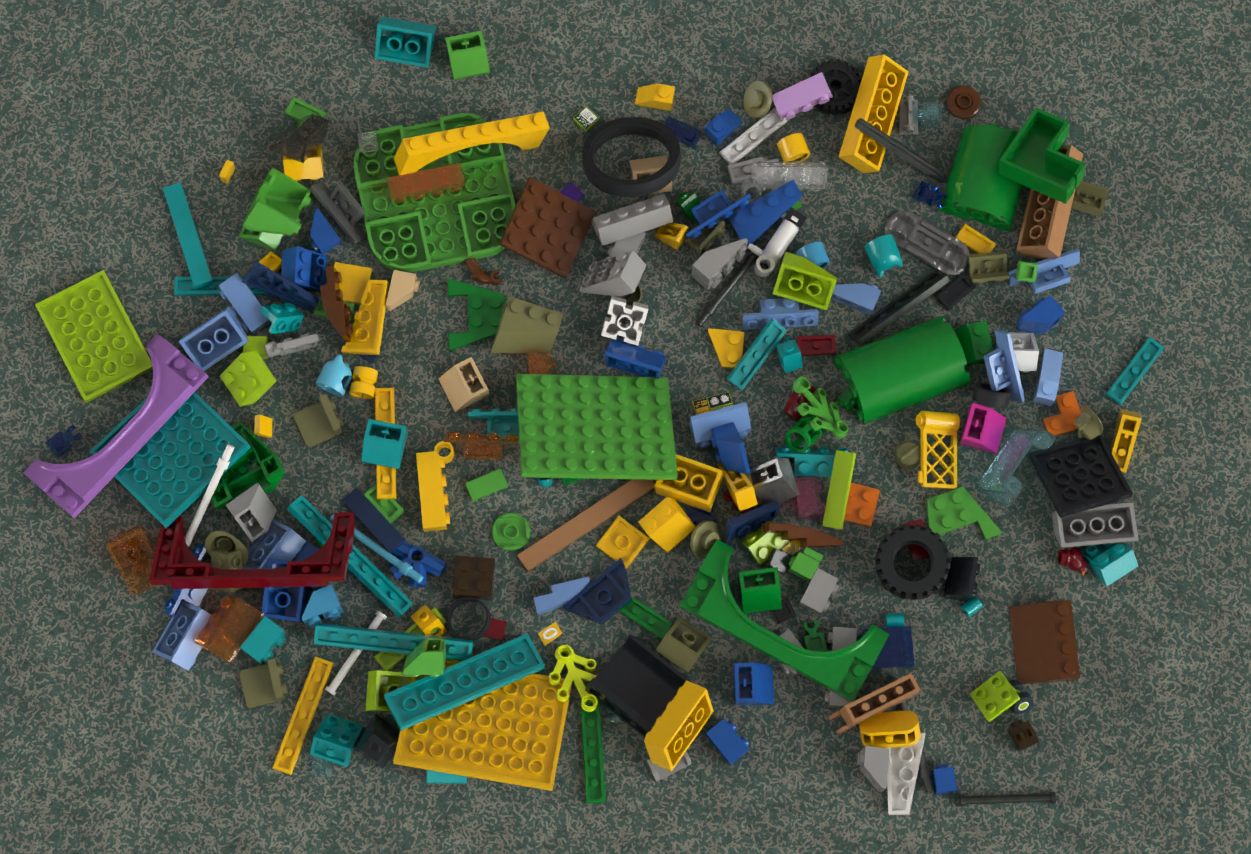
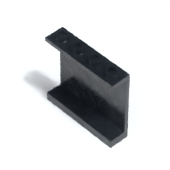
M630 634L625 644L600 673L588 683L585 691L596 696L600 703L645 738L646 734L654 727L657 718L666 710L668 703L674 699L678 689L684 685L686 680L692 681H690L686 674L680 673L675 669L671 662L661 658L656 650L646 646L641 638Z

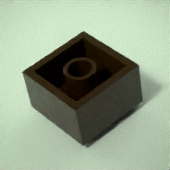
M456 556L452 590L453 598L474 597L479 600L492 601L495 558Z

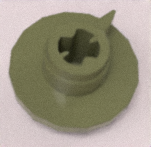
M762 81L751 83L746 89L743 98L745 112L753 118H761L766 115L773 102L770 87Z
M710 520L703 521L691 533L690 545L695 556L705 559L717 539L721 541V530L718 524Z

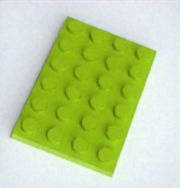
M104 270L35 304L85 403L153 369L152 361Z

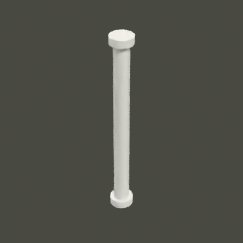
M377 610L375 613L376 617L368 629H377L382 620H385L387 616ZM354 649L330 686H326L325 690L335 696L337 693L335 692L363 649Z

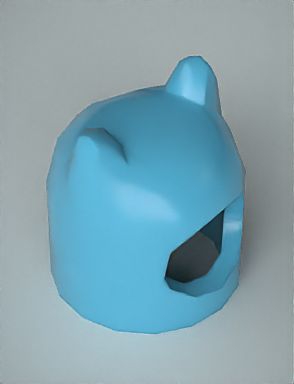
M337 355L334 360L327 362L323 366L315 382L316 386L338 397H344L347 386L352 379L349 364L343 362L341 355Z

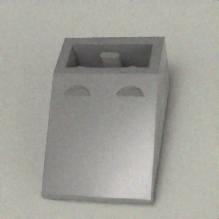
M744 238L706 251L693 264L691 276L706 290H709L711 287L716 288L721 282V272L728 275L734 268L732 265L735 260L740 262L746 256L745 251L747 250L748 240Z
M633 250L622 252L613 257H607L598 262L595 261L589 266V271L583 279L579 291L582 293L619 297L633 293L645 270L646 264Z

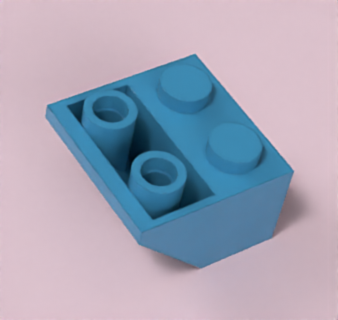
M332 585L312 593L302 616V620L307 627L315 628L316 623H322L320 614L324 616L325 620L330 619L332 621L341 617L340 614L344 612Z

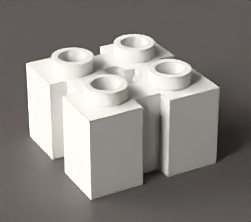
M611 296L607 312L611 317H605L601 336L616 340L617 335L623 337V342L638 346L642 334V327L639 326V323H645L648 305L633 302L631 306L626 304V299ZM627 317L628 320H630V322L626 321V323L623 324L622 320L620 319Z

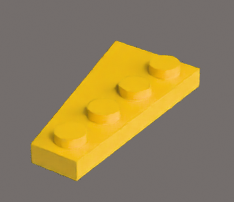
M368 280L360 301V308L354 316L353 335H350L351 342H346L345 346L343 345L341 350L343 354L379 355L389 287L387 280Z

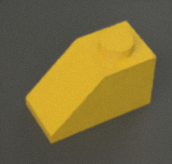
M656 83L638 87L635 105L671 111L675 86Z

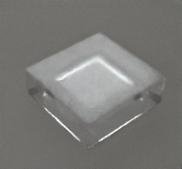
M376 130L357 133L360 153L379 150Z

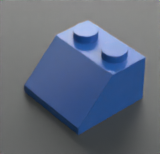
M734 422L713 428V437H710L713 448H717V452L714 453L717 463H721L724 470L750 474L743 441Z

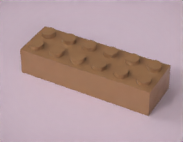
M1063 145L1058 150V152L1082 162L1083 154L1074 146ZM1030 189L1016 249L1019 253L1029 259L1060 258L1075 189L1066 204Z

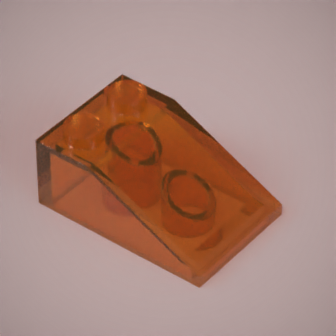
M142 523L106 541V548L133 597L156 586L151 585L149 581L156 550Z

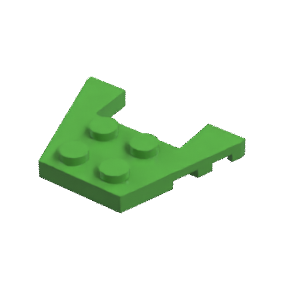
M963 486L927 499L928 526L934 533H938L940 536L978 522L985 540L1002 534L1001 530Z

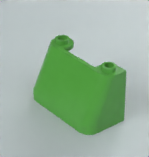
M272 167L254 196L242 227L249 231L290 236L293 233L297 234L302 225L299 223L300 219L298 218L303 207L307 208L312 199L309 197L310 189Z

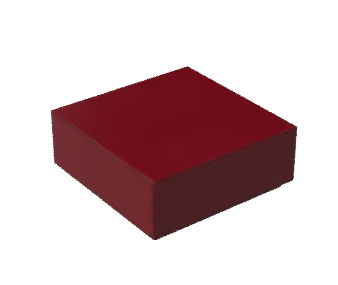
M491 618L490 627L484 637L503 641L507 621Z

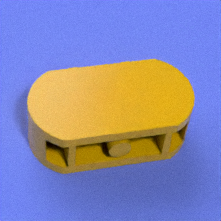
M909 710L881 712L859 723L861 741L864 746L881 748L912 746L921 737L918 716Z

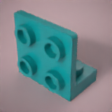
M326 714L313 737L310 755L348 767L353 747L363 729V725L335 715Z

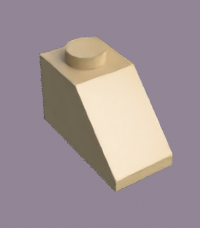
M398 270L393 271L386 301V309L388 311L395 309L412 298L414 292H418L420 281H417L416 274Z

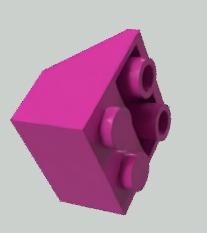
M972 403L968 410L959 444L997 455L1006 418L992 408Z

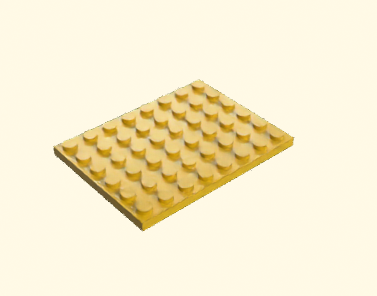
M446 659L445 668L461 661ZM534 673L404 729L399 733L393 764L552 791L572 684L569 689L568 699L565 702H561L557 699V691L562 687L565 679L561 678L558 685H552L549 683V676ZM428 675L412 677L411 683L419 679H422ZM551 677L553 680H558L557 677ZM560 693V694H559V695L562 696V697H565V696H566L565 693Z

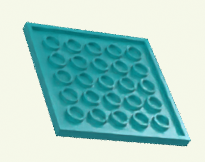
M194 392L114 477L167 528L207 490L217 468L216 463L219 457H222L227 444L235 448L229 459L230 464L223 474L251 446ZM147 398L89 452L94 455L103 449L138 413Z

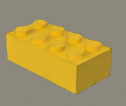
M686 680L684 685L678 689L674 699L668 703L664 713L657 718L654 727L646 734L644 739L653 764L672 772L714 711L706 688Z

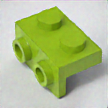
M771 520V521L765 522L764 524H767V523H776V522H774V521ZM763 525L761 529L749 534L746 540L742 542L743 546L749 550L759 565L769 559L773 548L781 550L790 543L789 540H782L781 533H763Z

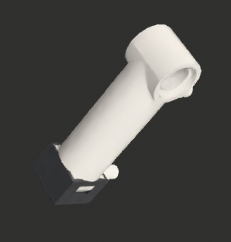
M790 208L788 213L786 212L781 216L783 221L764 250L751 243L747 247L751 252L759 256L754 265V271L760 277H767L772 273L807 218L793 208ZM760 263H766L769 269H762Z

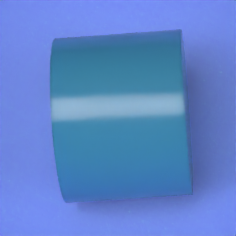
M822 242L805 245L796 252L798 256L806 258L822 269L830 264Z

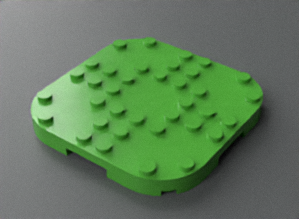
M460 113L439 117L438 121L408 127L399 125L380 129L368 135L359 149L357 148L354 156V172L361 205L365 210L363 215L367 236L373 255L384 267L392 271L398 270L412 273L466 262L472 257L476 260L491 257L506 249L500 246L499 243L516 205L502 143H490L465 148L445 155L425 165L415 173L400 176L394 161V157L403 139L487 123L481 116L471 113Z

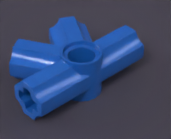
M406 541L392 552L393 555L399 557V560L407 562L413 566V570L423 576V580L420 583L409 576L410 587L427 586V572L440 578L446 570L447 562ZM420 553L423 555L421 560H413L415 554ZM393 564L388 565L397 580L405 576Z

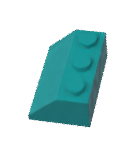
M382 16L377 24L374 59L429 68L436 26Z

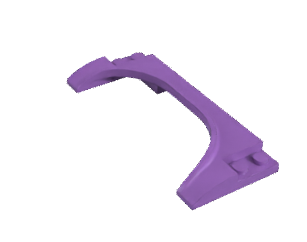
M158 334L144 346L151 357L153 366V382L149 396L142 408L103 449L87 459L69 464H52L36 459L23 472L73 518L91 502L209 377L176 347Z

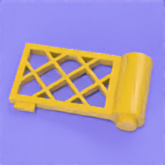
M920 411L916 416V425L920 429L921 471H918V483H921V487L957 489V431L960 426V417L957 413ZM927 434L932 435L936 440L932 446L927 442ZM945 436H951L949 447L942 441ZM937 444L944 450L940 456L934 451ZM929 453L936 459L932 465L927 461ZM946 454L951 458L949 466L942 460ZM938 462L944 468L940 475L934 470ZM929 472L936 478L933 483H927V474ZM946 473L951 477V485L946 484L942 479Z

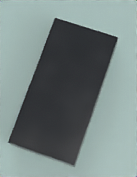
M963 273L935 298L949 311L974 290L976 286Z

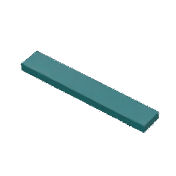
M181 182L163 187L195 289L213 283Z
M211 276L213 283L196 289L191 277H175L174 296H221L219 285L231 276ZM247 285L254 295H270Z

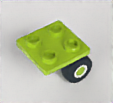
M1001 671L970 693V696L989 722L1009 707L1015 714H1022L1027 712L1033 705V698L1028 692H1020L1024 689L1023 684L1018 680L1008 681Z

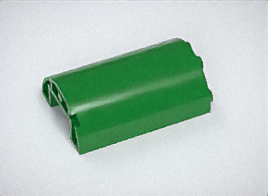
M943 316L933 318L835 356V359H833L834 365L837 370H841L846 382L849 381L852 387L850 388L851 395L858 401L857 410L855 411L859 421H863L864 425L969 385L970 376L969 371H965L967 361L962 346L950 323H944L945 318Z

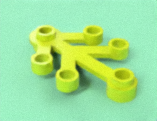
M569 645L559 646L555 651L557 664L554 671L549 675V683L552 685L560 683V673L564 665L568 673L562 687L557 691V699L565 702L568 699L571 684L574 682L582 698L581 707L587 712L594 711L598 700L596 696L585 691L586 687L582 679L590 682L593 677L597 676L589 673L595 671L596 661L576 655ZM566 653L568 657H563L561 654ZM574 663L583 665L586 671L576 668ZM592 663L594 666L589 667L587 664ZM555 676L558 680H553L551 677ZM560 693H565L566 696H565V697H562V696H560L559 694H560Z

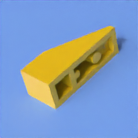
M1120 409L1111 453L1118 466H1121L1119 467L1121 472L1126 473L1142 418L1139 413Z
M717 463L718 468L723 470L724 482L739 511L758 505L753 485L746 474L724 470L722 464Z

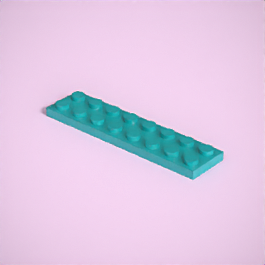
M527 633L444 669L443 675L437 677L426 676L384 694V699L400 731L543 670L545 665Z

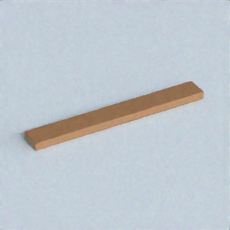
M650 479L630 480L518 554V558L529 572L653 490L655 483Z

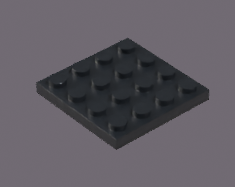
M1101 435L1092 440L1082 438L1029 454V458L1060 518L1132 498L1133 492Z

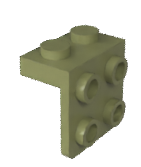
M326 394L319 396L321 402L294 414L295 421L307 447H313L343 434L341 426L344 425L340 415H335L333 409H336L332 398L328 399Z
M275 658L267 660L268 664L240 671L241 683L248 708L252 709L287 700L285 695L288 693L285 681L282 682L281 674H284L281 662L278 663Z

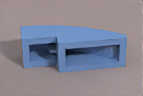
M589 577L551 585V594L534 597L537 616L565 605L590 584Z

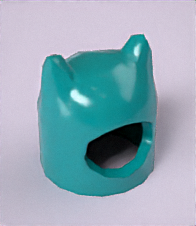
M892 234L873 239L864 246L869 260L880 278L883 276L884 271L894 266L899 268L903 266L899 249Z

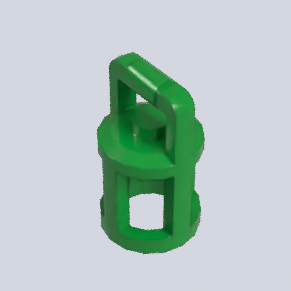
M808 413L786 432L785 442L792 451L797 453L805 452L826 431L823 428L814 430L811 427L810 421L816 417L815 415ZM796 432L800 436L792 443L791 434ZM805 440V447H798Z

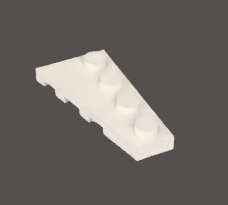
M921 733L919 741L912 746L888 747L887 790L889 815L910 814L925 733Z

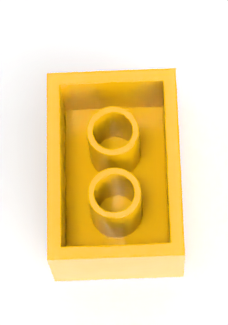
M676 454L678 477L676 480H657L655 484L656 494L674 498L676 501L710 513L724 479L723 470Z

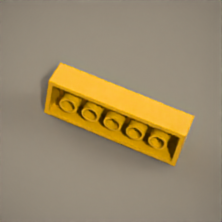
M884 54L868 57L839 153V158L862 173L879 172L886 147L855 128V123L858 119L862 118L890 136L909 72Z

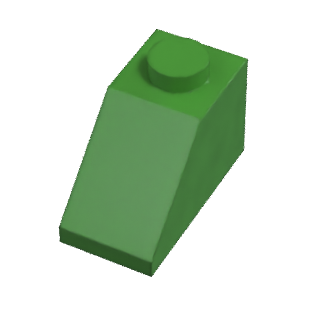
M243 228L239 238L267 250H276L281 243L283 235L249 231Z

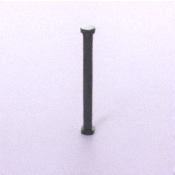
M1055 792L1025 795H959L960 807L965 806V804L1056 803Z

